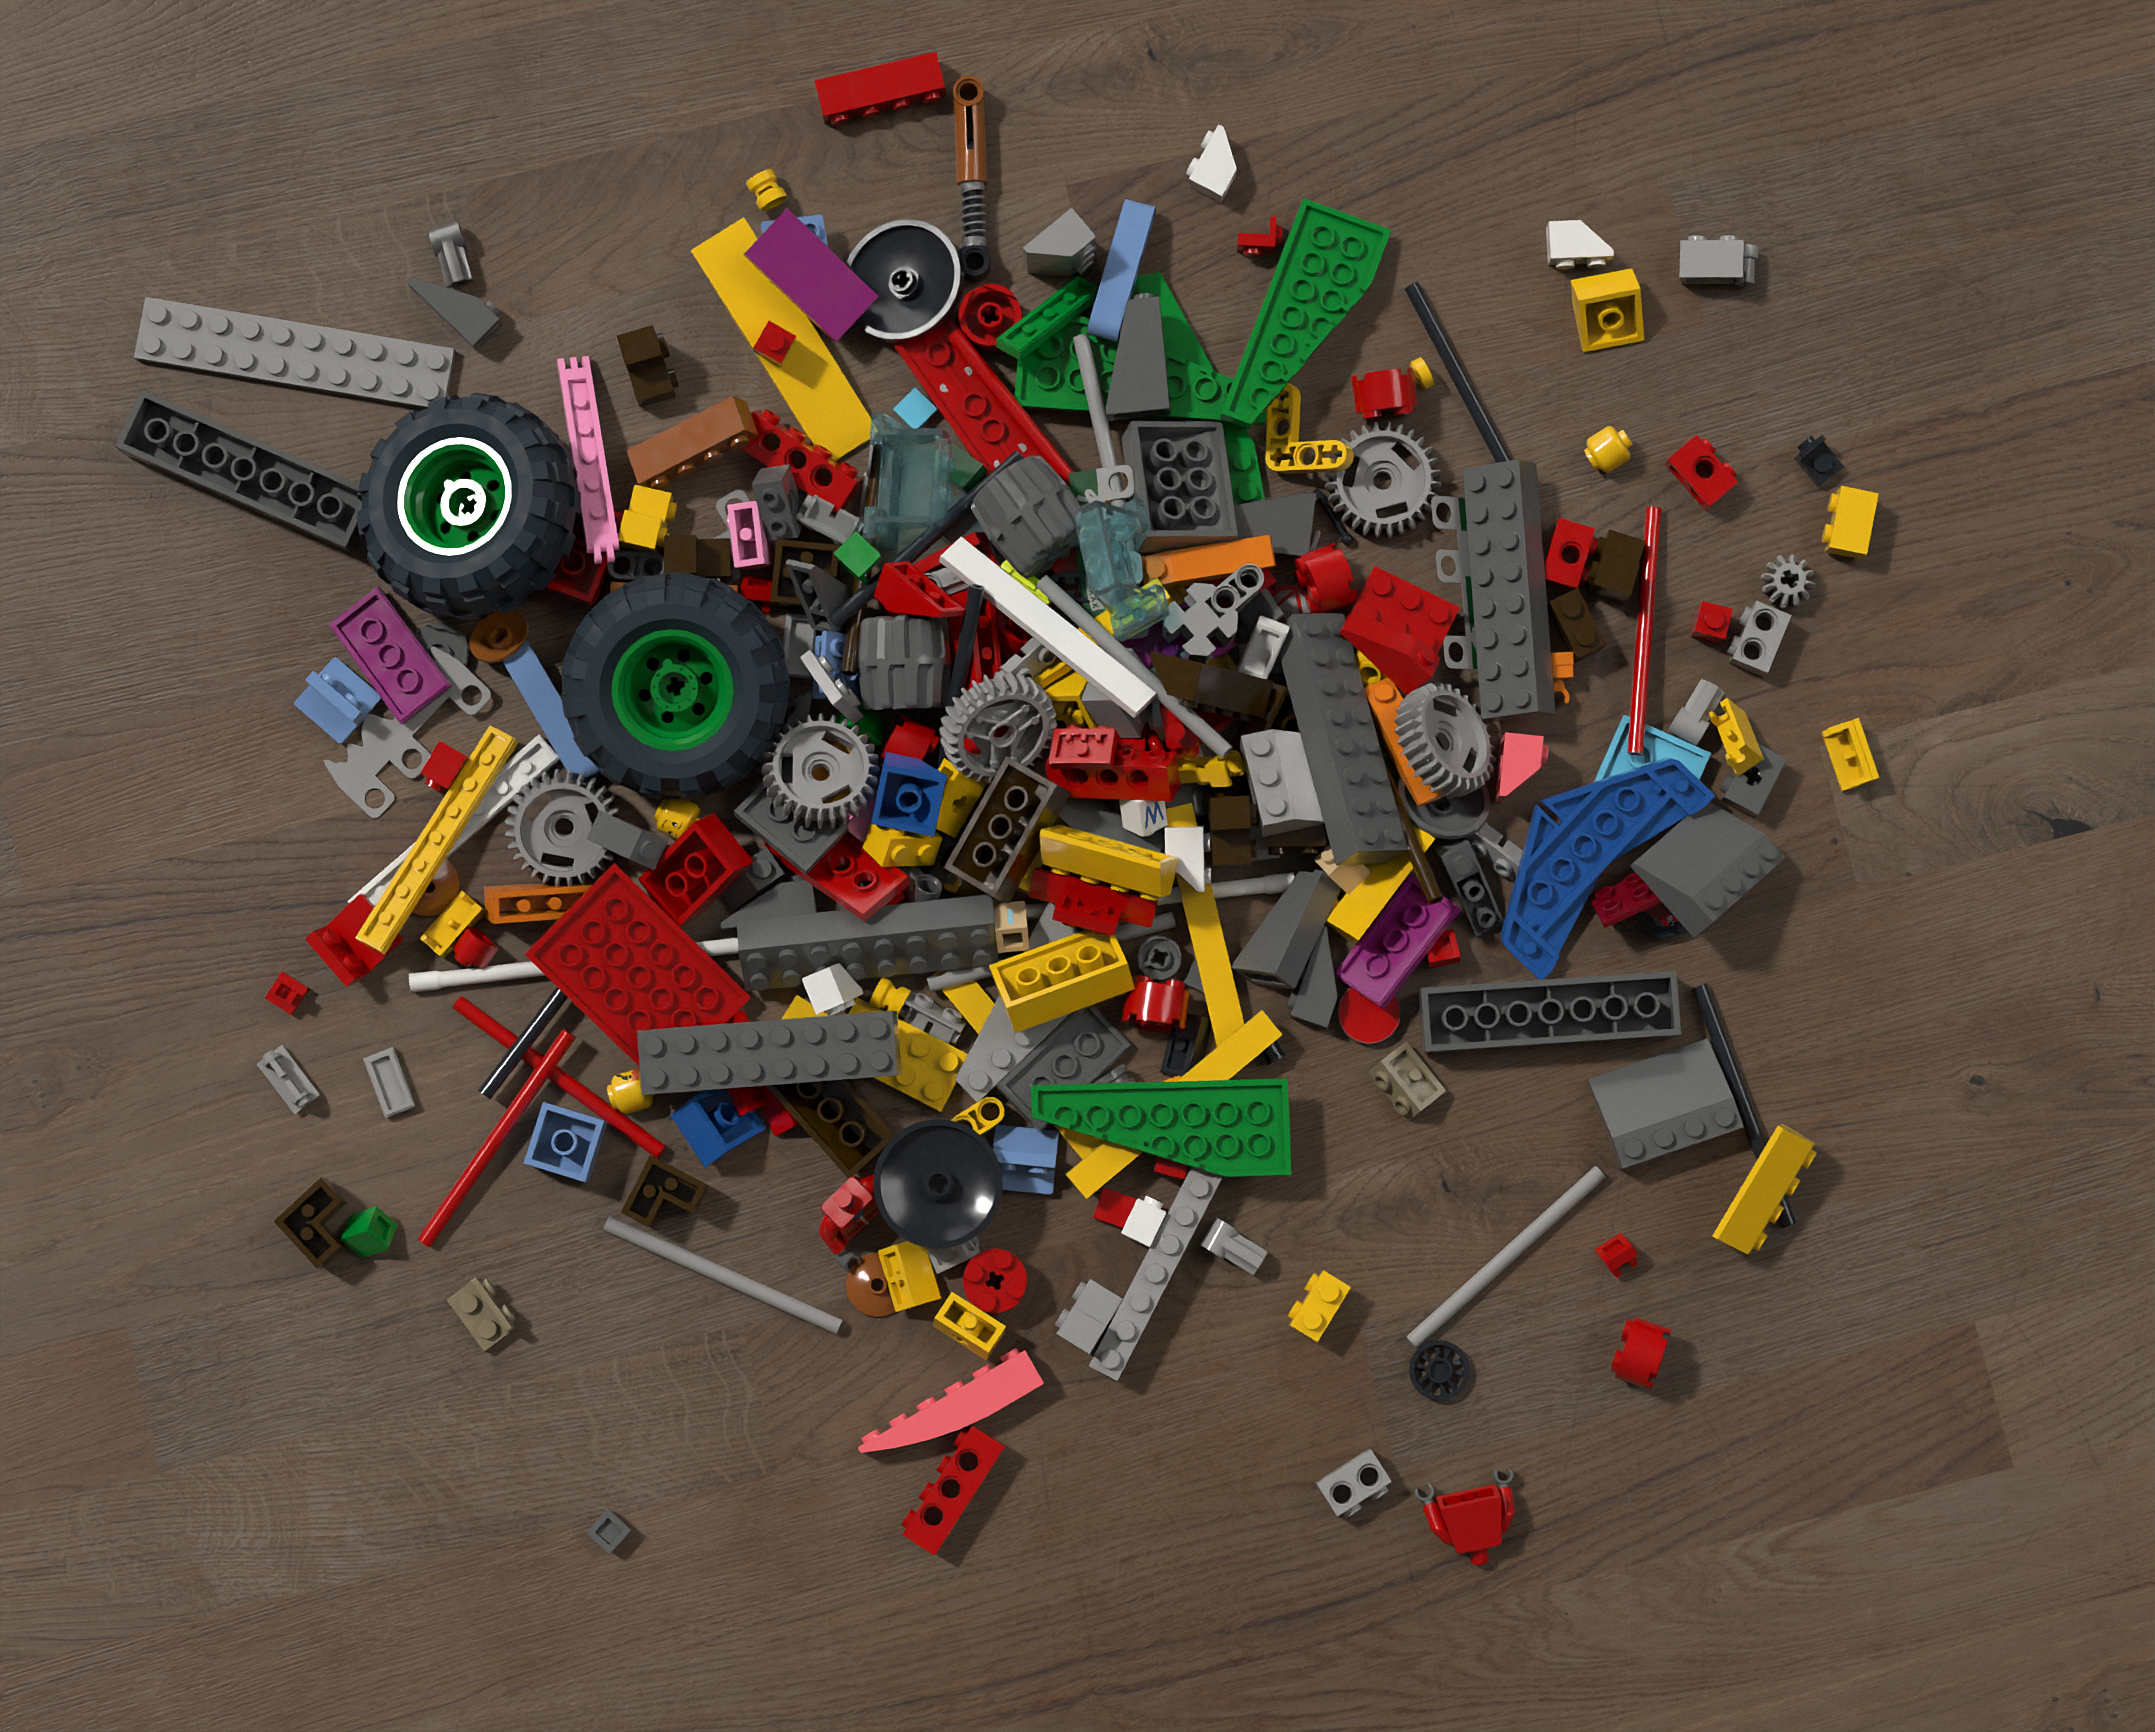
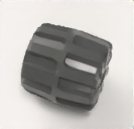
M1040 456L1026 457L1005 468L986 483L977 493L971 505L972 512L989 540L1012 567L1025 578H1030L1037 573L1049 570L1057 559H1065L1070 555V549L1081 545L1086 539L1085 535L1092 529L1091 522L1069 487L1044 458Z
M899 615L897 617L879 616L862 620L859 636L858 671L862 705L865 710L872 712H915L946 709L953 672L949 623L945 617L921 615L909 617L908 615Z

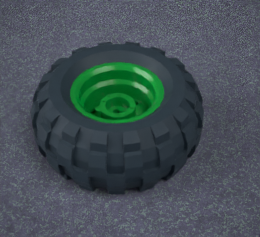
M473 393L470 394V397L460 398L455 394L432 400L428 403V408L420 412L412 410L396 421L394 424L397 428L386 440L380 438L370 453L373 461L368 473H362L357 494L358 499L362 501V509L357 511L360 541L366 545L369 551L367 553L368 561L378 577L385 581L394 593L422 611L438 617L453 616L460 620L487 618V615L492 614L493 611L506 613L527 602L526 596L534 590L542 591L557 576L553 571L561 559L569 557L576 540V535L572 533L574 523L581 518V492L575 486V479L578 478L577 470L571 454L559 441V436L543 420L518 403H510L496 395ZM470 473L471 478L469 480H461L462 475ZM451 528L449 533L443 534L442 529Z
M668 572L660 575L645 576L626 583L605 596L587 613L575 630L573 639L565 653L561 671V700L564 717L567 718L574 736L573 740L584 757H588L601 771L600 774L617 786H624L639 793V796L657 800L682 799L686 801L705 798L707 795L727 789L744 779L749 772L762 762L764 754L769 752L773 746L770 742L776 741L774 734L781 730L789 701L790 678L788 677L786 655L778 635L771 628L765 618L766 616L751 600H747L733 590L731 586L713 578H704L690 573ZM682 649L687 650L690 654V658L686 662L680 661L677 657L678 652ZM656 658L658 660L659 666L656 670H650L647 667L648 659ZM709 672L712 674L713 680L710 684H703L701 682L700 676L702 673ZM673 677H678V682L683 680L685 684L680 689V693H676L675 689L670 690L669 685L673 682ZM648 689L651 693L650 699L647 701L642 700L639 697L640 690ZM696 703L703 704L705 707L704 713L696 715L692 710L693 705ZM669 711L673 714L674 720L671 723H666L662 720L664 712Z

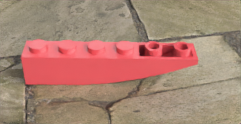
M1017 1348L1000 1357L1003 1363L991 1369L990 1365L987 1364L972 1373L975 1378L973 1381L963 1385L960 1380L944 1389L947 1396L935 1401L932 1396L917 1405L918 1413L909 1418L906 1413H903L889 1421L892 1428L880 1434L878 1429L865 1435L861 1438L864 1444L859 1446L858 1449L860 1453L892 1449L930 1440L959 1430L988 1417L1043 1385L1044 1382L1026 1350L1019 1353Z

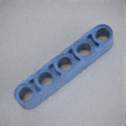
M1125 199L1089 320L1088 335L1116 342L1119 341L1127 300L1132 297L1152 228L1156 206Z
M526 640L515 654L502 662L567 772L569 769H572L574 779H577L581 772H584V782L587 783L593 777L596 778L601 775V771L588 757H584L573 740L572 730L567 718L564 717L561 696L531 645Z

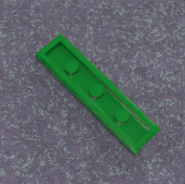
M1079 275L1000 335L996 339V347L1021 361L1095 303L1099 286Z

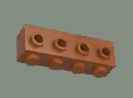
M731 396L626 451L638 484L660 490L670 484L669 481L679 476L691 475L696 471L697 467L705 463H713L723 457L722 454L732 449L736 450L747 446L749 440L759 435L747 402Z

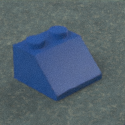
M886 752L871 824L934 837L947 775L918 758Z
M727 1088L704 1090L690 1098L670 1114L705 1168L727 1156L766 1129L755 1111L743 1116L739 1115Z

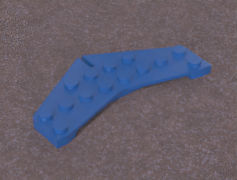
M1665 758L1541 799L1540 801L1561 821L1556 824L1541 808L1535 805L1500 936L1503 946L1538 980H1544L1553 970L1560 956L1559 952L1601 872L1615 859L1684 817L1691 816L1704 808L1715 795L1680 761L1673 758Z

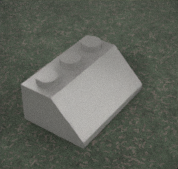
M1072 208L1023 247L1024 270L1029 274L1073 277L1078 272L1080 275L1086 273L1095 264L1093 259L1096 258V236Z
M1271 729L1241 736L1240 751L1253 803L1256 806V815L1262 837L1324 824L1301 734L1299 732Z

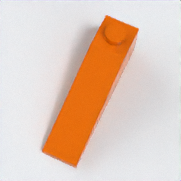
M1271 535L1170 550L1141 557L1144 585L1158 578L1165 590L1229 577L1245 564L1257 565L1261 570L1276 567Z
M1387 677L1364 687L1377 737L1418 807L1442 798L1438 791H1430V784L1423 786L1420 776L1414 777L1415 770L1412 766H1407L1409 763L1406 756L1401 755L1403 748L1397 744L1400 736L1394 732L1399 726L1394 722V719L1398 716L1396 709L1400 707V701L1403 700V697L1395 684Z
M573 883L570 887L568 884H559V886H555V884H521L484 887L485 918L493 924L559 919L594 883Z

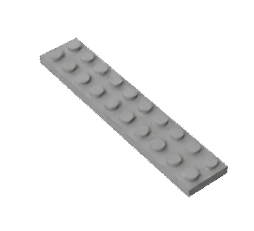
M145 297L134 358L138 361L426 409L428 408V403L432 400L448 396L456 350L449 347Z

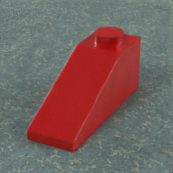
M909 561L884 563L874 597L884 605L886 610L892 613L939 618L964 616L966 610Z
M1353 611L1348 614L1339 631L1406 695L1429 680L1441 660L1434 650L1426 646L1419 638Z

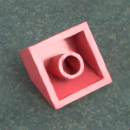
M1505 732L1499 745L1494 803L1503 802L1535 776L1539 769L1543 768L1544 764L1547 763L1548 745H1543L1544 736Z

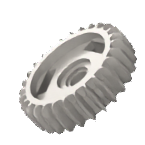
M1374 422L1373 431L1369 432L1366 425H1362V435L1359 436L1352 430L1350 431L1351 442L1345 438L1340 440L1351 446L1354 457L1360 458L1353 487L1342 484L1345 470L1325 472L1326 478L1333 479V482L1325 484L1326 490H1334V493L1328 497V502L1338 501V504L1333 509L1334 513L1343 510L1345 513L1341 521L1344 523L1351 518L1353 520L1352 530H1355L1359 524L1364 526V536H1366L1370 528L1374 529L1375 538L1379 537L1381 530H1386L1387 537L1391 538L1395 528H1397L1400 535H1404L1405 524L1411 530H1414L1416 528L1414 518L1424 522L1426 517L1422 510L1432 512L1431 504L1427 501H1431L1434 496H1438L1436 493L1431 492L1432 489L1435 490L1441 487L1440 482L1433 481V478L1440 476L1441 471L1432 470L1431 468L1437 464L1438 459H1428L1427 456L1432 452V447L1421 448L1424 437L1419 438L1416 442L1412 440L1414 435L1413 429L1407 435L1402 434V424L1398 426L1396 432L1391 431V422H1387L1384 430H1380L1378 422ZM1396 444L1405 448L1415 457L1419 464L1415 470H1412L1392 450ZM1339 451L1337 454L1334 455L1337 458L1342 457V452ZM1379 473L1389 475L1391 486L1385 490L1376 488L1373 483L1375 475ZM1406 503L1408 509L1406 513L1384 519L1377 517L1376 510Z
M1007 671L1004 678H1002L998 672H995L993 679L989 680L984 675L983 682L979 684L972 680V688L968 691L961 688L963 695L960 698L952 697L955 703L954 707H945L949 716L941 718L944 726L939 729L942 736L940 741L949 761H951L955 769L963 771L962 774L966 778L972 776L978 782L983 777L984 781L989 784L997 774L1006 756L1025 766L1030 764L1035 767L1033 760L1036 757L1044 758L1041 750L1043 748H1051L1047 739L1053 738V728L1057 726L1054 718L1057 714L1049 696L1031 677L1025 678L1021 673L1014 677L1010 671ZM1008 726V731L1005 735L994 737V732L997 728ZM964 739H972L982 752L979 755L968 752L963 745Z
M1437 682L1435 684H1425L1415 689L1400 701V707L1396 709L1398 716L1394 719V722L1399 727L1394 732L1400 736L1397 744L1403 748L1401 755L1406 756L1409 761L1407 766H1412L1415 770L1414 777L1420 776L1422 778V785L1430 784V791H1438L1441 797L1447 795L1449 798H1460L1479 789L1490 779V773L1494 771L1492 763L1496 761V758L1491 754L1495 751V747L1490 744L1493 736L1488 735L1486 729L1489 725H1484L1481 714H1478L1475 710L1476 704H1470L1467 695L1460 696L1458 688L1452 690L1451 685H1443ZM1436 737L1442 743L1443 749L1437 743Z
M822 713L819 714L818 721H813L810 714H808L804 724L798 718H795L793 729L784 724L783 734L775 732L774 737L776 741L770 742L773 746L769 752L764 754V764L762 766L763 786L767 787V797L774 798V808L783 806V817H786L791 812L794 813V823H797L800 818H804L807 828L812 821H817L819 829L822 828L824 821H829L831 827L834 828L835 819L840 818L846 824L848 813L857 818L858 807L866 810L867 799L873 800L874 789L878 788L879 780L877 777L880 773V768L877 766L879 758L878 755L873 754L874 744H867V733L858 736V725L849 730L847 728V718L844 719L841 725L836 723L835 715H832L830 721H824ZM823 739L833 740L844 745L851 751L848 755L828 744ZM784 757H793L792 783H784L781 778L782 759ZM823 767L828 770L830 775L826 780L818 781L812 777L811 772L815 768ZM847 788L851 791L848 796L841 800L825 804L822 802Z
M556 769L553 779H550L547 772H543V782L540 783L535 777L531 778L533 788L530 789L528 786L523 785L520 789L525 796L522 797L516 794L513 797V801L519 806L508 807L507 811L515 815V817L506 818L505 820L506 825L513 826V829L505 832V837H514V840L508 844V849L518 848L519 851L514 855L513 859L516 861L524 858L525 861L521 869L524 871L532 866L534 868L531 875L532 878H535L539 872L543 873L544 884L547 883L550 876L555 877V886H559L562 878H566L567 884L570 887L573 884L574 877H577L580 883L583 884L585 883V873L587 872L592 878H596V866L602 871L606 870L607 865L603 861L604 858L609 861L614 860V854L608 849L587 840L593 824L585 804L594 802L598 811L601 810L610 815L617 814L620 808L619 806L610 808L609 804L614 800V796L610 795L604 798L603 793L606 786L603 785L595 789L596 778L593 777L586 783L584 782V772H581L577 779L573 778L572 769L568 770L566 777H561L560 770ZM547 793L552 799L533 821L524 814L541 794ZM567 818L571 820L574 826L573 831L568 835L558 833L555 828V823L558 819ZM543 853L574 858L573 866H557L542 860Z

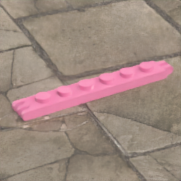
M582 356V368H578L576 357L569 358L570 369H565L564 358L557 359V367L571 456L577 470L576 488L581 492V520L587 553H593L595 564L602 563L601 552L605 551L607 562H615L614 551L619 550V541L589 356Z

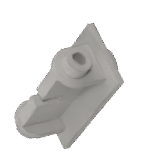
M809 494L795 518L802 522L806 528L817 530L830 537L834 543L842 545L855 531L860 533L864 525L859 522V517L841 508L836 517L830 515L834 505L817 495L812 497Z
M1032 637L1021 648L1025 656L1021 658L1014 654L1003 666L999 667L1001 670L999 674L1004 678L1006 672L1010 671L1014 677L1021 673L1025 678L1031 677L1034 679L1048 665L1052 664L1057 656Z
M1485 822L1479 830L1467 836L1466 839L1471 844L1476 857L1482 858L1493 866L1498 874L1513 881L1517 875L1523 850L1509 840L1503 847H1500L1498 842L1503 835Z
M911 992L899 1016L904 1018V1022L922 1031L925 1029L928 1021L933 1023L929 1034L947 1044L952 1042L955 1045L961 1035V1031L968 1022L962 1018L958 1011L952 1008L944 1009L935 1004L931 997L922 993L915 994Z
M283 1045L274 1051H268L262 1056L263 1059L257 1063V1066L294 1115L320 1096Z

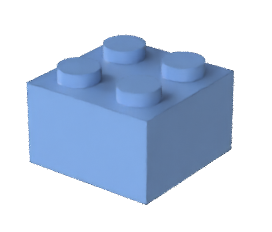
M543 1102L524 1164L589 1183L608 1122Z

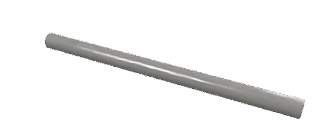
M1088 334L1073 337L1102 468L1118 466ZM1120 472L1112 474L1109 478V487L1114 492L1124 491ZM1126 498L1110 500L1122 553L1136 551L1135 537ZM1126 558L1123 560L1127 578L1130 579L1136 574L1137 566L1132 559Z
M1045 575L1037 583L1036 587L1112 658L1156 692L1155 698L1221 759L1231 751L1232 746L1190 707L1179 705L1180 698L1167 695L1160 679L1050 577Z
M1169 912L1155 916L1153 925L1150 928L1133 923L1120 925L1115 932L1118 942L1174 928L1176 923L1173 913ZM1022 952L1000 957L999 961L1016 956ZM989 966L961 968L927 977L930 992L991 977L992 973Z
M1594 1166L1406 1337L1414 1347L1418 1348L1602 1182L1606 1177L1601 1170Z
M612 1216L608 1217L603 1228L604 1231L833 1334H837L843 1321Z

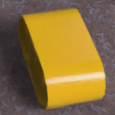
M987 1097L964 1110L951 1121L959 1122L966 1120L972 1124L973 1130L982 1136L1003 1121L1005 1109L999 1099ZM988 1103H993L1000 1109L998 1118L993 1121H987L981 1115L982 1108Z

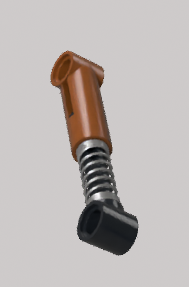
M963 76L956 81L953 87L956 184L961 188L962 192L960 195L963 199L960 203L964 205L961 209V212L964 214L961 218L964 225L961 228L965 233L962 234L963 247L960 249V256L964 267V278L970 282H981L988 277L991 270L989 248L986 246L987 239L983 236V233L986 232L983 229V224L986 222L983 221L985 213L982 209L985 207L982 204V199L985 198L982 196V191L985 189L984 185L988 184L985 95L983 84L979 79L974 76ZM966 89H973L976 91L977 96L975 99L967 101L962 99L960 94ZM967 114L973 115V139H967ZM974 257L980 258L984 265L979 270H971L966 265L968 260Z

